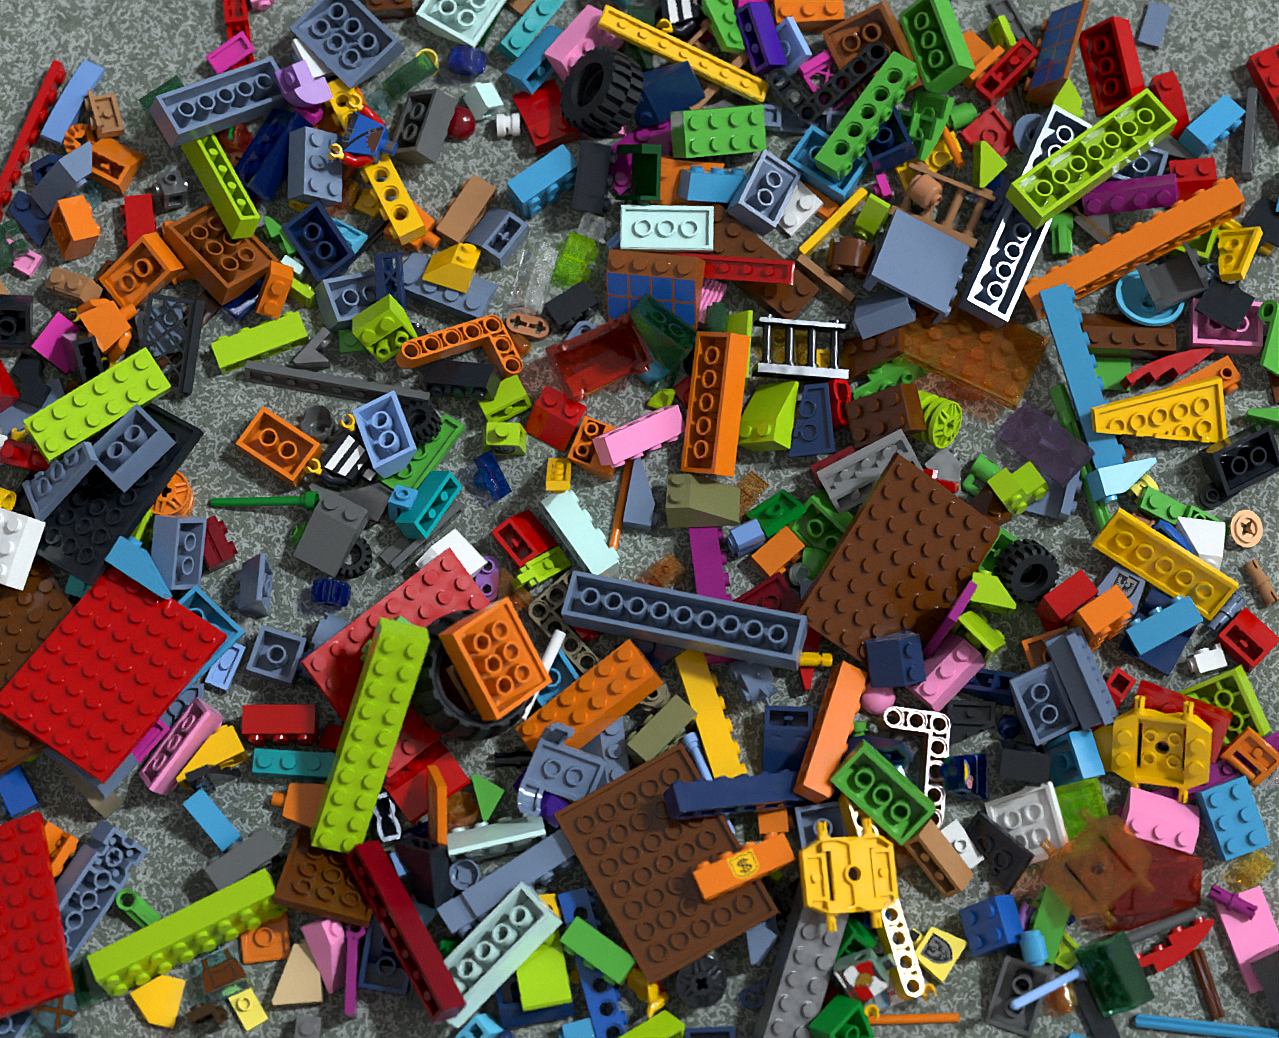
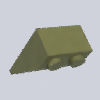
M668 474L666 494L668 528L738 526L741 489L695 474Z

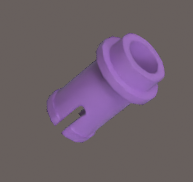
M1022 902L1018 914L1023 931L1027 932L1029 931L1028 925L1036 908L1033 906L1029 907L1025 914L1029 904Z

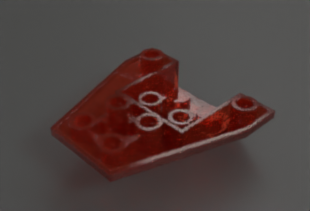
M1109 836L1108 861L1114 867L1112 907H1105V932L1131 931L1200 906L1203 859L1201 857L1135 836Z

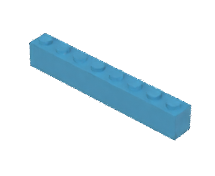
M1067 283L1039 291L1040 301L1094 470L1122 464L1126 454L1123 445H1118L1116 435L1119 434L1098 433L1092 430L1090 408L1107 404L1109 401L1108 399H1103L1101 391L1105 390L1101 376L1096 377L1094 368H1097V362L1094 354L1090 355L1087 348L1090 345V340L1087 332H1082L1080 323H1083V318L1080 310H1075L1073 301L1076 300L1073 287L1068 288Z

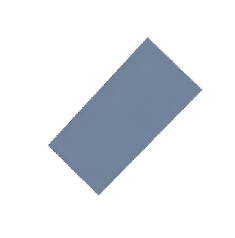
M60 378L45 383L52 390L41 409L18 400L8 409L1 412L0 426L3 435L11 434L13 428H17V431L25 429L23 420L65 396Z

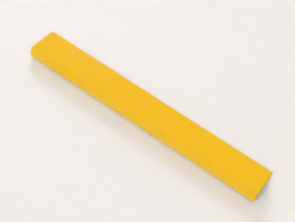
M608 5L604 7L596 27L673 64L688 60L696 75L757 104L763 103L769 88L768 82Z

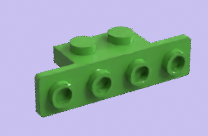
M930 350L912 360L904 351L903 354L883 366H876L865 376L869 382L852 390L853 400L898 384H909L938 369L935 353Z

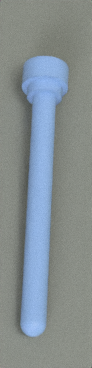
M692 732L683 736L681 742L685 750L692 753L701 777L706 778V781L713 780L700 750L702 748V740L699 733ZM724 815L726 821L728 822L730 828L732 829L735 835V831L733 829V826L730 822L728 815Z
M1087 958L1079 960L1071 971L1011 1001V1008L1017 1010L1075 979L1086 980L1095 973L1093 963Z

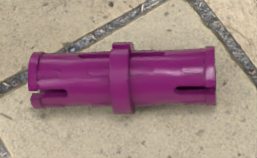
M1216 884L1212 885L1209 890L1210 893L1207 894V898L1226 906V910H1233L1249 920H1252L1255 911L1258 909V906L1240 898L1239 894L1235 892L1232 894Z

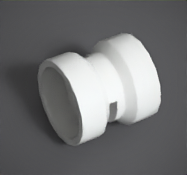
M513 113L511 116L496 114L497 137H502L506 134L520 136L519 113Z

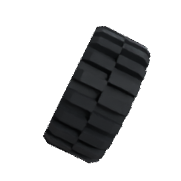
M600 46L587 51L586 55L581 56L578 59V63L571 68V73L566 77L564 81L565 86L561 91L560 110L566 123L596 139L608 138L613 136L614 133L621 131L622 127L629 123L630 117L635 114L637 104H640L642 98L641 92L644 89L642 83L644 76L639 64L609 46Z

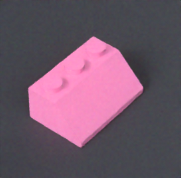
M950 633L939 644L933 654L924 660L926 681L905 686V688L930 710L938 713L986 663L982 654L970 643Z
M1130 786L1117 833L1184 854H1193L1199 833V807L1183 802L1179 803L1177 800Z

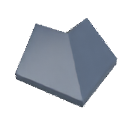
M776 915L746 932L751 965L755 968L763 966L779 939Z

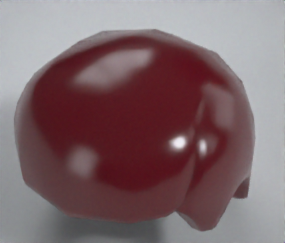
M458 106L454 109L455 112L447 130V137L457 142L467 140L473 135L476 128V120L472 112L467 108Z

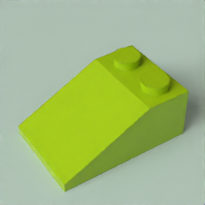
M798 381L758 385L740 420L739 446L751 452L790 449L799 387Z
M970 610L960 615L951 633L965 639L977 649L984 658L985 667L1005 647V637L999 630H993L987 624L988 620L980 612L976 614L973 610Z
M556 929L516 969L523 1011L572 1002L559 929Z

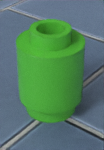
M964 102L952 107L946 124L947 128H950L951 131H956L974 121L978 117L974 105L971 102Z

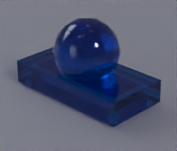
M491 450L473 459L478 468L472 479L477 489L481 491L489 490L494 501L512 492Z

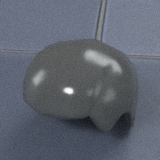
M314 405L304 411L303 421L300 422V430L317 442L328 439L334 433L336 427L330 408L324 405Z

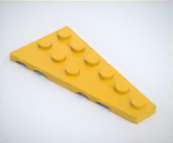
M1219 376L1090 408L1092 430L1098 433L1129 434L1141 437L1151 436L1162 439L1193 440L1205 443H1217L1227 438L1222 378Z

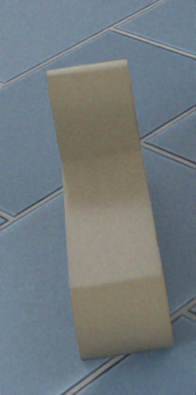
M53 760L87 801L105 819L124 804L114 791L105 799Z

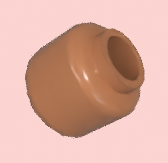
M929 174L917 175L908 185L909 197L921 208L935 207L943 198L941 196L942 185Z

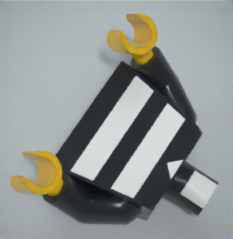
M660 0L663 19L656 25L657 28H662L660 31L671 36L684 38L700 26L699 14L703 13L701 9L703 3L701 0Z
M346 414L350 420L349 424L345 425L342 420H339V425L348 428V432L343 431L320 462L315 458L309 459L308 461L313 463L314 469L312 470L306 466L304 471L308 474L315 473L318 479L330 487H346L348 485L355 487L361 479L371 485L376 480L378 473L370 468L372 463L358 425H354V416Z

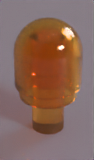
M507 329L519 356H527L531 352V343L519 333L514 335Z

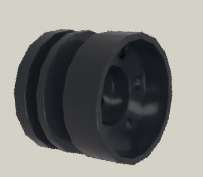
M710 954L671 974V982L675 992L687 1005L696 1009H706L716 1005L723 998L727 989V977L724 969ZM697 978L704 979L705 984L698 985L695 981Z

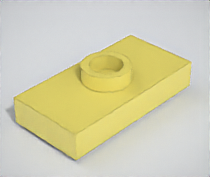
M244 977L223 990L246 1031L249 1032L269 1020L251 987L245 990L235 985L239 982L245 983L246 978Z

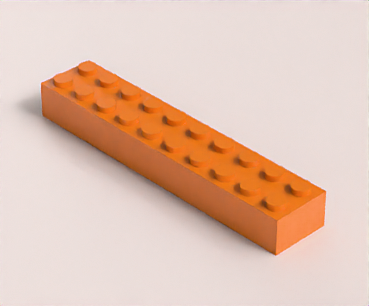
M1230 177L1227 180L1221 178L1214 182L1213 187L1206 191L1200 189L1192 194L1191 199L1185 202L1183 200L1177 201L1171 206L1172 209L1164 213L1159 211L1150 217L1151 220L1143 224L1138 222L1129 228L1130 231L1111 236L1108 239L1109 242L1103 245L1096 244L1088 249V253L1081 257L1075 255L1068 259L1067 264L1062 267L1054 266L1043 277H1033L1025 283L1026 286L1023 287L1024 298L1036 320L1039 321L1046 317L1038 294L1039 291L1067 283L1068 288L1073 287L1076 300L1073 301L1074 303L1137 270L1136 265L1142 262L1146 265L1182 246V243L1186 241L1188 243L1198 236L1243 214L1245 199L1233 178Z

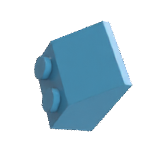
M1091 729L1069 732L1045 744L1052 755L1049 776L1055 792L1093 781L1105 775Z

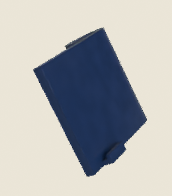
M1152 587L1135 619L1140 617L1141 621L1149 618L1148 613L1161 606L1162 609L1171 606L1169 601L1173 598ZM1198 625L1139 657L1126 635L1118 649L1169 677L1189 638Z

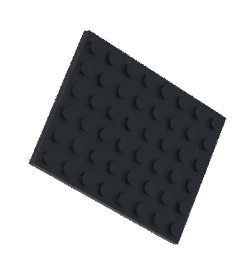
M153 403L144 407L143 410L176 443L125 493L97 467L91 488H73L50 515L42 521L46 524L35 554L92 588L110 565L105 559L120 536L127 539L130 537L204 434L199 428ZM30 471L23 482L34 479V475L37 472ZM21 483L15 491L16 503L12 512L36 519Z

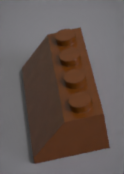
M1081 313L1083 323H1080L1082 332H1087L1090 345L1087 348L1089 354H1094L1095 358L1158 360L1173 355L1176 352V329L1173 322L1163 326H1146L1134 322L1121 314Z

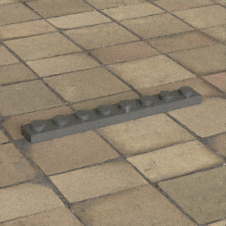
M247 360L245 366L247 382L366 403L394 390L402 409L406 408L408 410L410 408L409 404L412 403L416 406V402L419 401L421 404L423 402H427L428 405L430 404V392L420 389H407L397 385L390 386L374 381L368 382L351 377L334 376L329 373L322 374L306 369L300 370L283 365H271L261 361Z

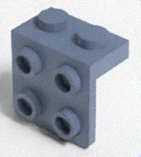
M168 301V303L170 304V306H172L173 304L176 303V302H170V301ZM162 302L163 307L154 309L152 304V309L157 316L168 309L164 302ZM178 304L173 310L182 319L183 306ZM147 305L140 306L139 314L135 316L140 346ZM168 311L159 318L167 329L178 322L171 311ZM151 313V315H150V321L155 318V317L152 315V313ZM157 320L150 324L148 332L154 339L165 332ZM180 324L169 331L177 343L185 338L186 331ZM167 333L156 341L163 352L175 345ZM147 336L146 345H147L149 342H151V340H150V338H149L148 336ZM184 341L181 344H179L182 349L184 347ZM153 343L147 347L152 357L161 355ZM175 347L174 349H172V350H171L170 352H168L167 354L175 353V352H180V351H179V349H178L177 347Z
M1035 467L1048 484L1050 490L1047 491V494L1042 499L1035 500L1029 504L1024 512L1066 522L1068 517L1074 515L1077 501H1073L1075 492L1079 493L1081 489L1082 479H1079L1080 471L1071 469L1069 474L1066 475Z

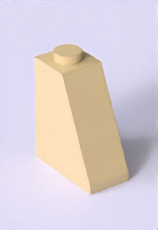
M306 939L300 940V944H294L272 1000L274 1007L324 1003L322 976Z

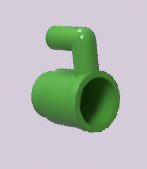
M981 453L963 480L961 487L976 497L981 489L973 485L975 479L978 478L987 484V480L1002 469L998 467V464Z

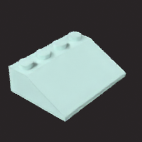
M425 0L416 13L419 26L437 36L475 48L506 0Z
M523 813L521 814L522 818L512 819L510 816L498 819V823L489 825L488 822H481L475 824L473 829L465 830V827H459L450 830L451 833L447 834V845L452 864L460 859L478 861L532 848L546 839L542 817L539 815L536 818Z

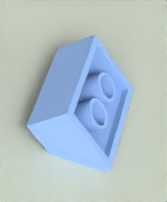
M393 390L352 410L372 466L384 479L404 470L417 451L398 397Z

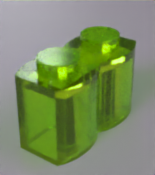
M570 232L555 269L554 277L573 285L581 281L587 283L591 273V269H588L591 261H596L599 249L596 248L597 241Z

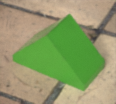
M1000 527L999 536L978 570L990 571L992 576H996L993 573V568L997 567L995 561L1000 558L999 553L1001 550L1005 551L1009 543L1013 545L1014 541L1018 540V538Z
M472 774L471 777L483 822L489 823L506 792L481 776Z

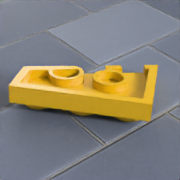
M954 131L950 132V134L960 154H962V149L959 145ZM942 136L925 161L918 160L915 157L894 167L904 193L906 194L908 185L915 172L909 169L910 162L916 164V161H920L929 165L928 170L938 173L953 161Z
M1260 226L1218 231V249L1220 251V257L1218 258L1219 276L1222 282L1244 280L1263 234Z

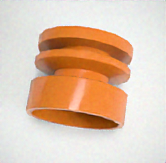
M177 471L151 506L150 510L153 511L154 516L189 515L192 512L195 502L194 494L189 482L182 473ZM169 490L170 493H167V497H163L162 494Z

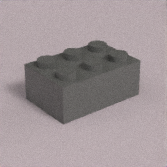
M439 89L409 92L392 139L393 142L398 143L397 151L392 157L408 166L436 163L440 157V150L447 136V130L454 115L457 101Z
M259 827L248 834L249 838L242 843L240 841L234 843L227 849L228 853L222 857L217 855L207 862L208 866L204 869L219 891L264 868L268 871L287 858L266 827L263 829Z

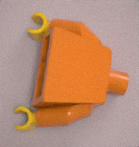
M89 299L78 308L70 309L69 314L77 313V318L73 322L82 321L87 330L95 335L97 345L103 354H108L101 359L102 363L106 360L109 362L110 366L107 370L115 366L118 362L117 360L126 351L132 338L131 332L133 329L127 321L139 314L132 302L119 309L113 300Z

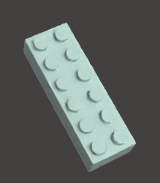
M523 882L444 960L467 1003L466 1007L456 1018L446 1020L457 1028L562 923L537 893Z

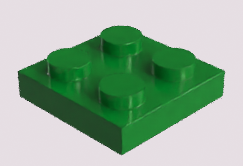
M782 489L745 513L749 521L756 518L764 535L769 537L777 534L781 528L790 522L798 520L807 511L801 502L785 489Z

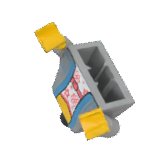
M881 952L876 955L878 958H881L884 956V953ZM899 961L900 966L905 969L906 964ZM889 973V986L863 1005L864 1012L868 1021L869 1015H875L877 1020H879L880 1012L915 1000L921 995L908 1001L901 1000L895 993ZM922 976L924 981L922 997L925 1002H928L926 995L933 993L936 997L937 993L935 987ZM907 982V990L913 993L912 985Z

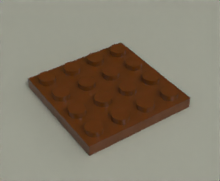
M298 828L272 904L366 928L369 927L373 914L366 897L345 860L347 853L312 846L310 831ZM385 850L387 857L390 860L391 852Z

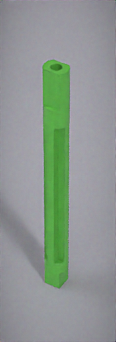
M1059 384L1049 388V392L1076 469L1080 471L1079 477L1082 479L1083 489L1097 529L1100 532L1111 516L1107 504H1104L1103 500L1093 501L1086 475L1094 471V467L1065 384Z

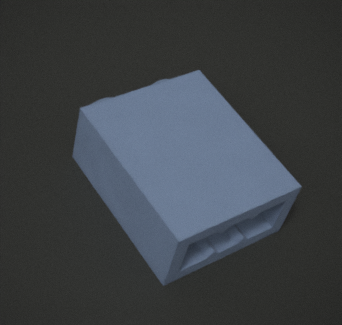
M894 289L856 302L855 311H853L854 320H852L854 330L856 333L860 332L862 339H866L911 323L916 318L917 302Z

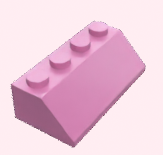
M197 696L194 697L138 773L150 790L167 796L170 791L177 787L178 781L176 778L209 736L213 734L214 730L221 727L224 717L218 710Z

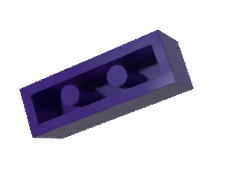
M747 2L733 11L753 73L769 74L774 69H782L788 64L768 3Z

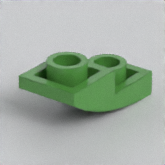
M269 216L263 217L266 225L262 227L267 239L272 238L275 244L279 243L284 256L288 254L290 258H300L297 249L282 227Z

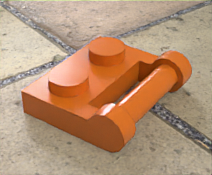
M1249 726L1218 754L1223 761L1227 760L1243 776H1246L1249 780L1248 783L1253 788H1256L1279 766V752ZM1239 751L1260 771L1257 773L1253 772L1234 753Z

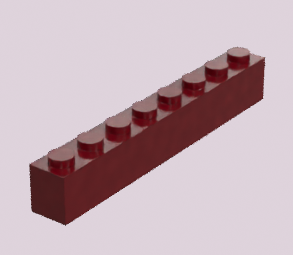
M379 840L355 844L345 857V860L431 1022L437 1023L456 1018L466 1007L467 1003L401 883L397 872L387 857L385 850Z

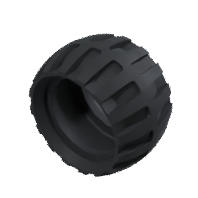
M472 609L448 613L426 626L430 641L411 696L414 704L412 709L419 718L426 722L429 728L438 734L459 741H481L506 732L524 716L527 706L532 703L534 695L498 720H483L480 715H472L458 709L446 697L440 683V663L446 649L438 635L458 621L479 611Z

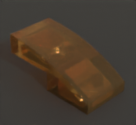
M752 470L737 485L741 489L740 519L769 487V484Z

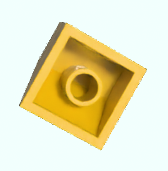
M458 243L432 255L422 279L467 293L475 275L482 250L472 244Z

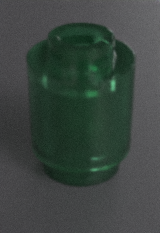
M712 302V306H707L704 322L706 332L727 331L730 309L726 308L725 303Z

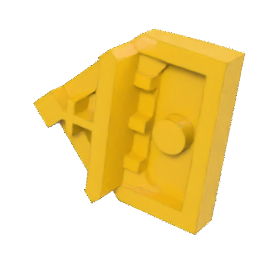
M159 975L131 991L129 995L136 1003L144 1020H147L150 1024L174 1029L186 980Z

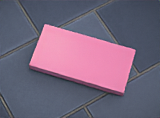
M1261 886L1238 893L1239 897L1258 906L1252 920L1233 910H1226V906L1216 901L1213 902L1249 995L1263 990L1250 965V961L1263 951L1279 944V932Z

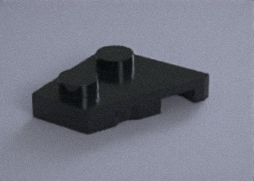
M950 700L947 703V717L950 720L949 747L995 727L996 702Z

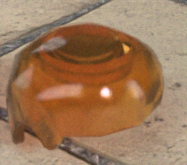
M456 792L447 799V822L456 827H465L473 824L479 817L478 802L474 803L471 795L467 792Z

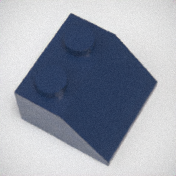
M906 629L864 641L871 687H905L926 681L919 634Z

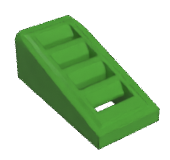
M1279 408L1248 409L1244 414V420L1279 428Z

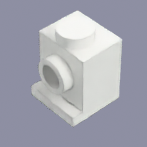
M1220 643L1215 644L1211 651L1209 648L1197 650L1195 652L1196 655L1187 659L1188 667L1191 672H1195L1196 678L1222 671L1227 667Z

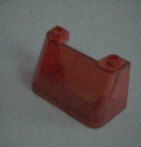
M631 311L620 315L614 321L611 320L572 339L562 341L560 345L553 344L546 347L543 351L567 401L572 400L573 403L585 399L586 393L634 372L637 375L649 371V365L654 363Z

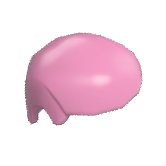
M870 680L866 682L867 687L860 696V703L868 713L879 715L882 711L894 705L896 701L894 687L873 688L870 685Z

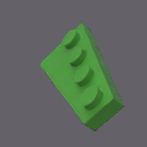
M701 0L703 3L701 9L704 15L710 18L712 22L710 28L721 51L735 54L742 53L745 48L736 16L733 12L732 0Z
M445 413L440 419L442 421V425H440L442 429L440 432L436 431L438 434L437 438L432 437L433 441L431 443L428 440L425 441L426 445L421 446L419 443L418 447H416V453L404 470L385 479L378 474L376 480L394 491L397 484L418 490L430 471L436 470L466 429L464 424Z

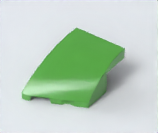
M916 89L911 111L898 109V113L918 154V157H916L918 160L925 161L936 146L947 124L955 98Z

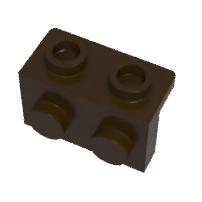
M213 1001L208 1004L200 1002L190 1007L191 1012L185 1014L189 1023L193 1026H197L214 1017L219 1027L223 1029L228 1027L226 1021L229 1020L224 1006L218 1005Z

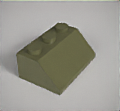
M677 694L672 699L666 698L659 706L660 711L655 716L653 714L648 716L642 724L644 727L639 732L634 731L627 738L626 753L636 767L678 745L681 742V738L694 728L697 712Z

